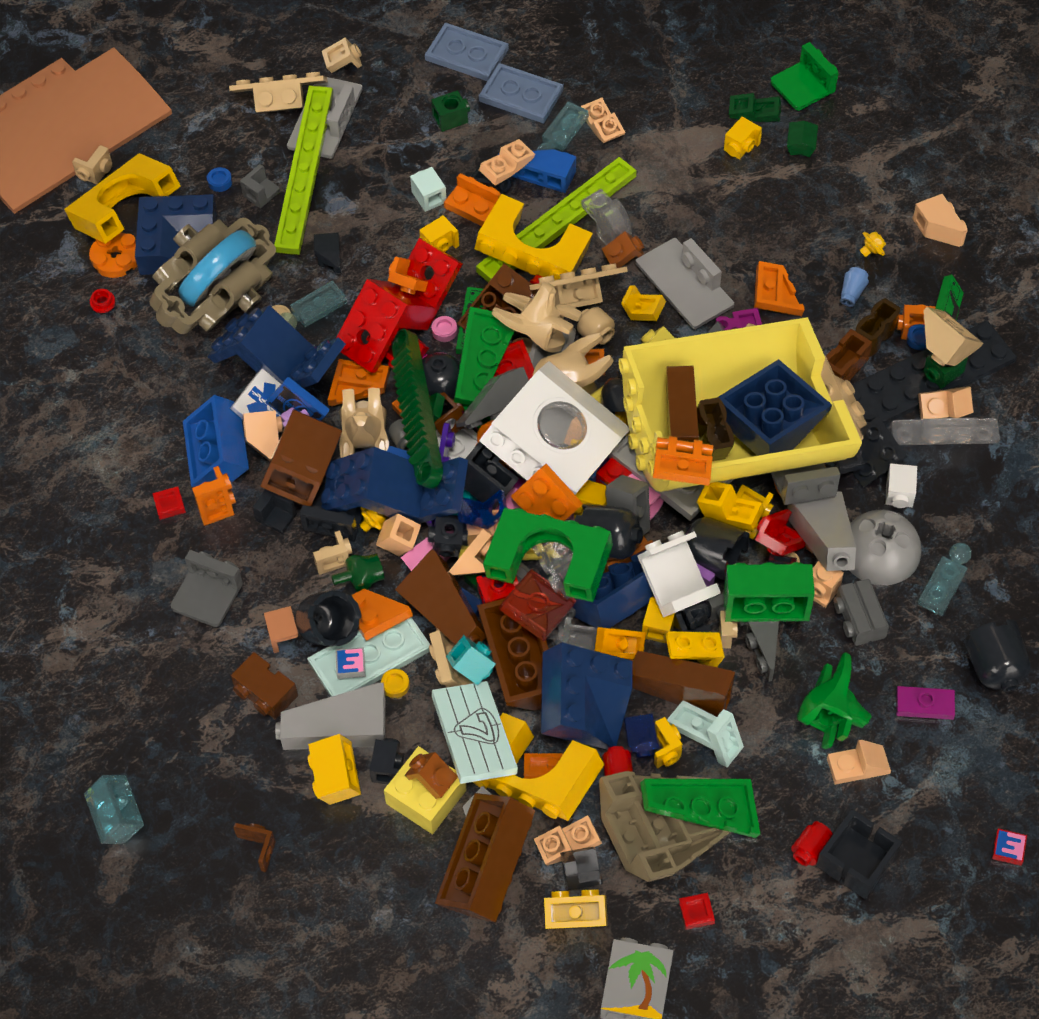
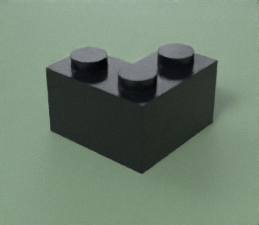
M479 441L465 458L468 460L464 489L490 510H495L519 478L498 462L500 458Z

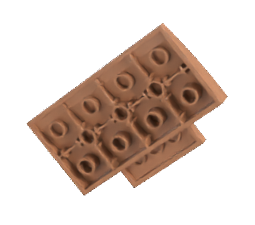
M114 47L76 71L63 58H60L0 95V199L15 214L75 176L76 173L72 163L75 158L87 162L100 145L108 148L109 153L170 116L172 110L142 75Z

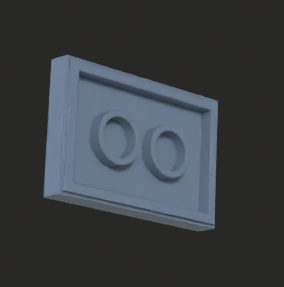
M444 23L425 53V60L488 81L498 63H501L507 53L509 43Z
M498 63L479 94V102L545 123L562 94L564 85Z

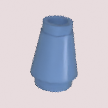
M852 267L845 273L840 302L843 305L853 307L868 285L869 275L865 270Z

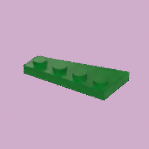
M475 307L469 308L454 395L455 403L470 405L488 381L494 377L515 330L492 315V311Z
M644 779L640 782L644 811L753 838L760 835L751 779Z

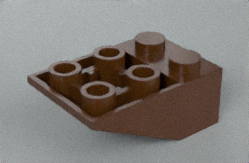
M503 263L470 307L479 308L483 304L482 309L493 311L496 307L511 313L520 314L521 310L503 300L505 293H515L533 298L539 289L530 290L529 285L532 284ZM469 308L457 323L464 330L466 329ZM515 331L514 334H513V336H512V338H511V340H512L519 332Z
M293 409L260 487L299 504L311 506L342 430Z

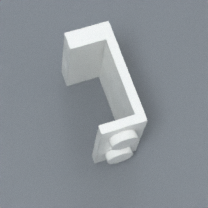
M683 531L668 536L669 542L664 544L660 540L645 546L646 551L637 556L663 618L721 593L717 583L706 587L687 541L697 537L695 531L684 535Z

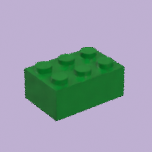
M767 562L761 565H747L746 563L727 565L723 591L725 622L809 621L815 595L812 564L794 562L776 565Z

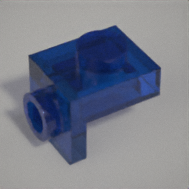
M653 714L625 717L624 723L628 750L631 753L636 752L637 757L654 755L653 749H659L660 746L659 742H657Z

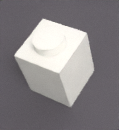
M890 464L886 482L885 505H893L897 508L913 507L916 496L917 466Z

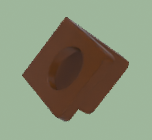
M445 392L440 393L445 397V403L450 411L434 422L435 428L440 436H442L444 423L449 419H455V425L451 430L456 434L465 427L456 426V422L463 415L462 412L465 409L462 404L455 403L454 399L452 400Z
M235 823L233 828L238 838L263 844L258 863L261 871L266 872L276 843L273 832L266 830L265 827L259 824L251 823L247 826Z

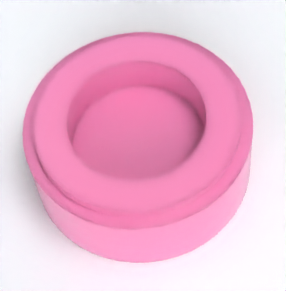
M449 316L436 318L432 323L433 337L441 342L453 340L457 335L456 321Z

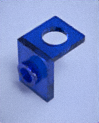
M499 490L484 503L463 497L461 512L457 513L459 522L484 529L492 527L500 520L504 507L507 508L504 491ZM496 501H499V511L496 515H493V505Z

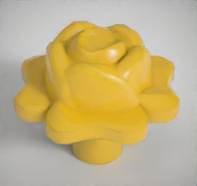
M863 232L865 245L860 249V252L865 257L871 253H878L884 256L883 247L886 243L882 236L877 232H872L871 234Z
M361 507L364 521L360 524V527L366 532L372 527L381 530L387 516Z

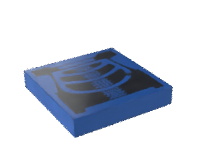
M287 377L265 402L280 415L290 408H294L299 412L305 409L310 417L320 421L330 410L290 377Z

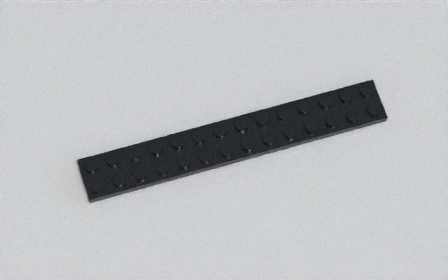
M987 320L968 329L970 333L983 342V345L968 356L964 373L942 389L929 381L925 373H923L926 358L932 354L931 351L925 349L853 383L852 386L855 389L853 395L865 411L863 417L867 424L879 416L884 425L919 409V393L965 387L1015 363L1017 356ZM771 473L737 478L729 484L733 486L737 494L742 484L752 489L773 479Z

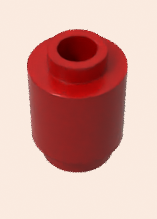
M610 747L602 755L604 776L625 771L633 772L631 753L629 750L624 749V747Z
M814 821L812 825H807L791 847L794 859L803 866H815L820 852L833 835L832 831L818 821Z

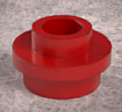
M107 289L95 290L90 298L91 308L98 313L110 311L116 302L114 295Z

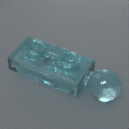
M568 101L542 135L543 142L545 143L540 144L537 150H555V148L564 151L589 117L588 110Z
M332 280L291 304L292 313L285 312L280 315L294 328H296L299 321L304 327H307L346 304L347 297Z
M961 542L954 544L949 551L951 560L942 556L918 600V605L938 615H944L968 569L961 565L967 563L971 558V549L967 544Z

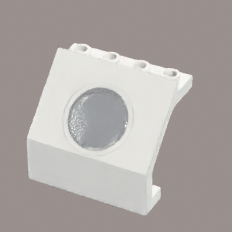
M548 361L497 416L479 441L526 480L531 478L547 463L576 495L630 430L629 426Z

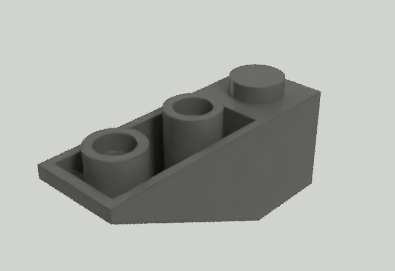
M524 367L514 368L491 378L456 422V426H467V429H472L483 424L481 419L489 416L491 420L497 418L529 381Z
M779 621L737 622L739 627L743 626L746 633L745 641L749 650L753 649L757 658H755L759 672L765 674L768 682L772 681Z

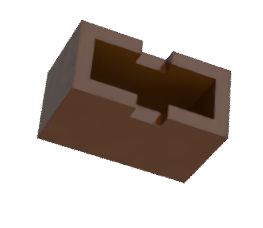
M850 329L839 341L838 346L826 355L834 375L844 381H850L869 360L872 341Z
M253 652L231 675L234 685L233 690L240 698L251 700L254 703V707L262 715L266 716L269 714L276 720L281 712L298 697L296 685L278 671L275 675L268 669L271 665Z

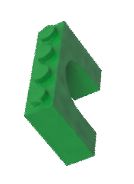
M504 507L483 562L486 577L513 584L522 558L530 548L544 542H556L566 546L573 553L563 582L566 596L593 602L613 546L611 531L600 526L590 527L581 525L573 520L563 521L554 519L546 514L536 515L527 513L523 509Z

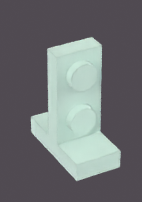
M683 700L667 719L670 725L674 724L677 727L679 733L713 749L718 763L725 767L731 764L744 747L733 714L724 709L716 717Z

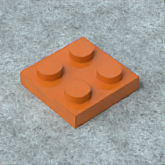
M547 463L511 495L512 499L527 513L536 515L546 514L554 519L563 521L583 505Z

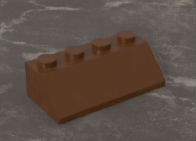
M510 597L477 605L488 646L492 651L491 656L496 663L495 669L506 705L533 711L542 709L543 652L549 649L545 636L544 640L523 626L529 622L520 624L501 610Z
M475 793L435 904L476 919L496 922L502 910V903L507 889L512 882V875L518 858L521 856L524 841L531 828L535 810L511 797Z

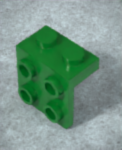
M808 42L802 45L800 62L772 76L771 84L795 110H801L834 93L839 72L835 65L831 64L819 49H816Z

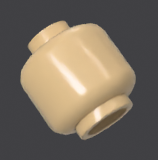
M593 307L582 311L581 318L577 324V331L582 337L600 333L603 336V340L597 345H604L613 337L615 323L601 308Z

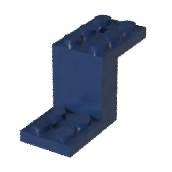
M268 305L261 309L257 307L250 314L244 313L239 319L233 318L226 325L225 329L227 332L223 337H218L212 343L211 348L213 350L207 357L215 364L237 354L255 372L258 373L263 368L280 384L287 377H290L304 388L319 382L346 344L337 337L330 341L325 340L317 346L315 344L312 345L276 310Z
M372 447L329 463L325 473L327 477L325 490L321 496L322 507L328 511L339 512L360 506L390 518L400 514L418 524L434 520L436 517H445L461 512L468 460L458 457L442 462V479L437 487L429 489L416 482L414 467L408 462V459L377 447Z

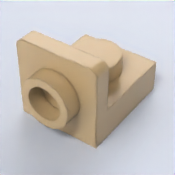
M346 37L322 51L326 67L331 73L350 62L357 68L362 66L360 60L362 54L359 47L355 43L351 44Z
M340 530L335 532L337 545L325 546L319 551L313 552L319 575L346 567L345 561L349 557L348 555L352 554V549L348 538H342Z

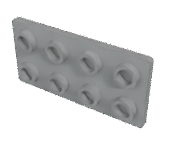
M327 77L328 82L317 83L313 86L333 88L334 94L331 109L327 115V128L320 156L332 159L362 92V85ZM304 107L287 143L289 150L295 151Z
M673 238L636 259V265L692 329L701 327L734 307V301L720 287L722 271L692 238L683 242V245L677 238Z

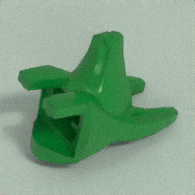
M846 652L842 654L832 678L833 666L830 664L824 665L815 688L811 689L805 696L797 716V720L801 723L811 725L824 732L821 746L823 749L832 747L838 724L836 739L843 741L848 737L851 725L863 728L872 717L848 688L851 676V655Z

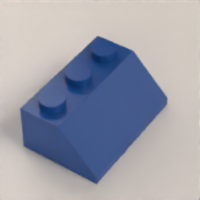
M213 395L183 420L191 487L216 480L213 469L216 466H219L222 474L227 473L230 482H233L249 469L242 418L230 409L234 401Z

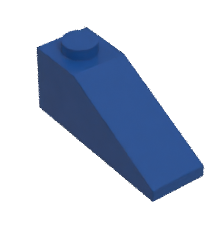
M554 149L533 151L535 153L534 158L511 176L566 193L576 173V156Z

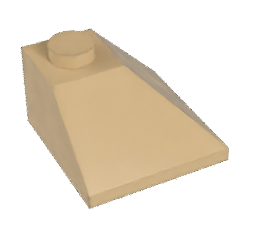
M930 307L925 308L926 348L933 353L931 358L942 366L945 364L956 366L983 345V342L945 311Z

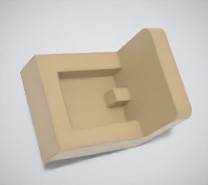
M101 145L87 162L78 158L72 161L77 177L94 184H98L105 173H108L112 167L109 150Z

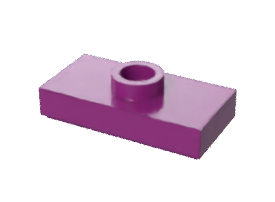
M897 686L896 716L954 720L955 690Z

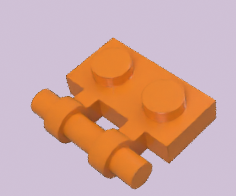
M669 436L668 439L657 437L656 448L658 449H656L653 478L709 486L713 445L703 444L702 440L694 439L693 442L677 440V437Z

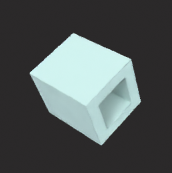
M433 167L418 171L410 176L412 193L425 212L444 204L446 200V187Z

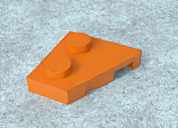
M759 261L756 268L754 308L802 316L804 306L799 304L795 296L796 289L793 283L789 281L784 265Z
M339 359L328 396V405L343 404L342 390L354 389L355 400L367 398L368 388H380V394L385 393L390 373L389 366L380 365L376 373H371L354 361Z

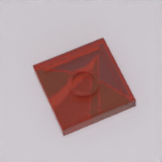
M531 569L500 604L499 610L539 639L545 641L573 608L576 600L566 596L564 591Z

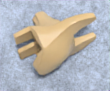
M543 282L533 298L515 293H505L503 300L521 310L520 314L495 307L492 315L509 328L527 335L543 350L560 352L565 344L562 332L569 334L574 326L568 321L563 320L564 317L578 322L582 312L567 304L555 305V286Z
M596 333L573 342L561 353L541 359L535 366L533 375L550 361L588 394H592L597 390L594 381L604 374L614 360L610 355H607L594 363L588 364L584 356L603 340V336L600 333Z
M368 388V401L363 400L357 403L355 402L354 389L342 390L343 405L339 410L342 427L339 442L340 457L354 454L355 448L377 447L387 451L389 447V439L385 429L387 410L381 405L380 388Z

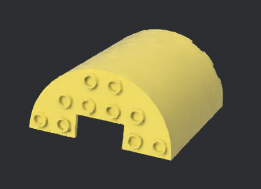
M808 317L624 347L623 358L619 359V369L623 377V403L630 430L628 443L630 449L635 450L638 471H643L647 481L656 491L662 492L700 485L653 478L656 449H658L656 448L657 437L667 439L669 437L666 386L667 366H694L697 406L700 400L719 397L778 359L832 404L831 410L793 450L757 456L734 435V445L726 459L712 461L710 483L852 458L857 454L862 441L844 400L833 401V403L821 377L825 356Z

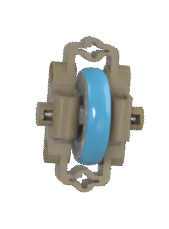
M240 218L229 227L219 219L213 224H208L199 232L190 224L182 228L173 238V241L180 248L152 276L159 285L155 288L149 302L156 311V319L159 324L164 327H172L180 334L188 333L197 324L206 332H209L238 306L245 313L250 311L262 298L256 291L273 275V272L267 265L276 253V247L269 240V231L262 225H254L247 218ZM251 256H257L251 262L248 261ZM179 287L178 293L180 298L167 295V293L170 294ZM184 303L190 307H197L190 316L184 312Z

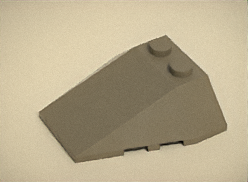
M630 771L600 778L601 820L626 871L647 882L673 876L731 833L644 811L640 784L644 779L711 778L679 775L676 778L661 777L660 774L651 773L650 776L635 775V772Z

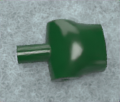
M377 553L366 556L352 555L345 561L347 571L331 575L334 586L351 581L357 592L362 589L368 590L372 584L385 580Z

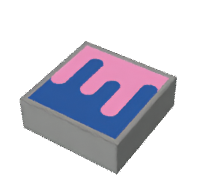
M364 647L336 649L337 679L366 677Z

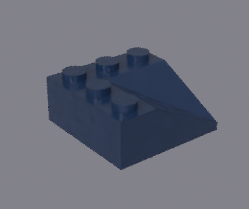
M214 194L139 197L135 259L140 275L154 274L175 255L180 247L173 241V238L186 225L190 224L199 232L208 224H213L217 221L218 212Z
M779 359L719 396L726 408V422L731 427L733 434L757 456L793 450L825 417L832 407L829 401Z
M563 642L544 651L542 662L541 734L569 741L574 740L603 749L617 746L632 691V660Z

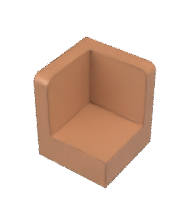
M289 606L264 613L273 652L277 653L279 652L278 642L298 637L292 609Z

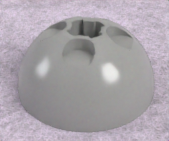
M872 510L859 515L850 523L856 545L855 569L849 570L853 575L861 580L870 579L871 584L892 585L904 581L915 572L921 559V541L915 527L905 517L889 510Z

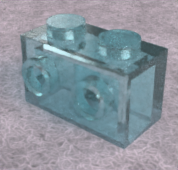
M102 775L84 793L101 844H125L144 826L126 775Z

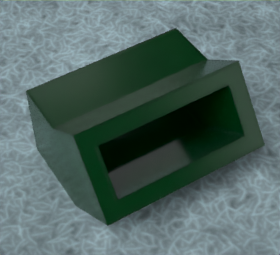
M807 121L789 122L787 147L790 155L801 154L807 157L812 155L816 149L818 125Z

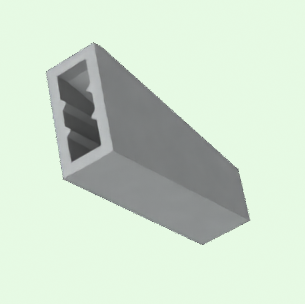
M837 492L836 497L787 504V509L792 511L789 522L826 571L855 569L856 545L842 492Z
M384 683L372 684L282 711L281 722L275 725L276 740H281L283 750L309 749L308 744L341 734L351 741L352 747H374L375 739L384 740L386 738V694Z

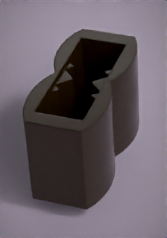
M886 298L878 301L873 306L871 314L862 318L856 326L855 331L872 341L869 357L876 354L881 347L882 341L889 339L896 330L900 307Z
M719 397L700 400L697 406L698 434L703 444L713 445L712 461L726 459L734 445L733 431L726 422V408Z

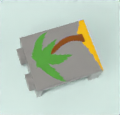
M631 938L614 939L600 1018L662 1019L673 950L659 943H652L649 946L638 944V941Z

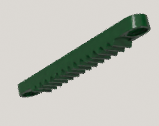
M403 328L397 332L392 342L394 359L391 361V364L394 366L392 369L395 373L393 378L397 381L395 383V386L398 388L396 393L399 395L397 401L401 403L399 405V409L402 410L400 416L404 418L401 421L405 425L403 431L406 433L404 438L408 441L405 445L409 448L407 454L411 456L408 462L414 467L416 482L426 488L434 489L440 483L443 476L440 449L418 337L415 333Z

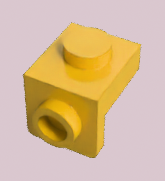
M635 285L629 286L621 302L630 320L657 321L666 303L663 295H641Z
M663 717L655 722L654 735L663 747L654 754L656 768L663 765H673L682 754L683 744L680 741L681 736L677 727L674 724L670 725L667 719Z

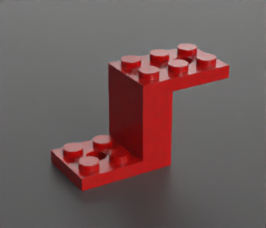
M423 238L418 239L408 258L410 264L406 275L427 281L426 291L416 290L415 294L401 291V285L389 281L367 279L337 336L346 344L341 353L371 373L377 372L399 328L429 329L463 263ZM431 266L434 270V275L430 280H427L425 270ZM365 330L370 334V340L367 344H364L361 340V335Z

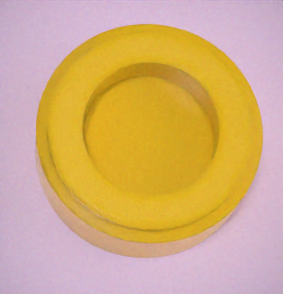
M388 670L381 678V683H384L385 694L390 698H400L409 690V678L403 670Z

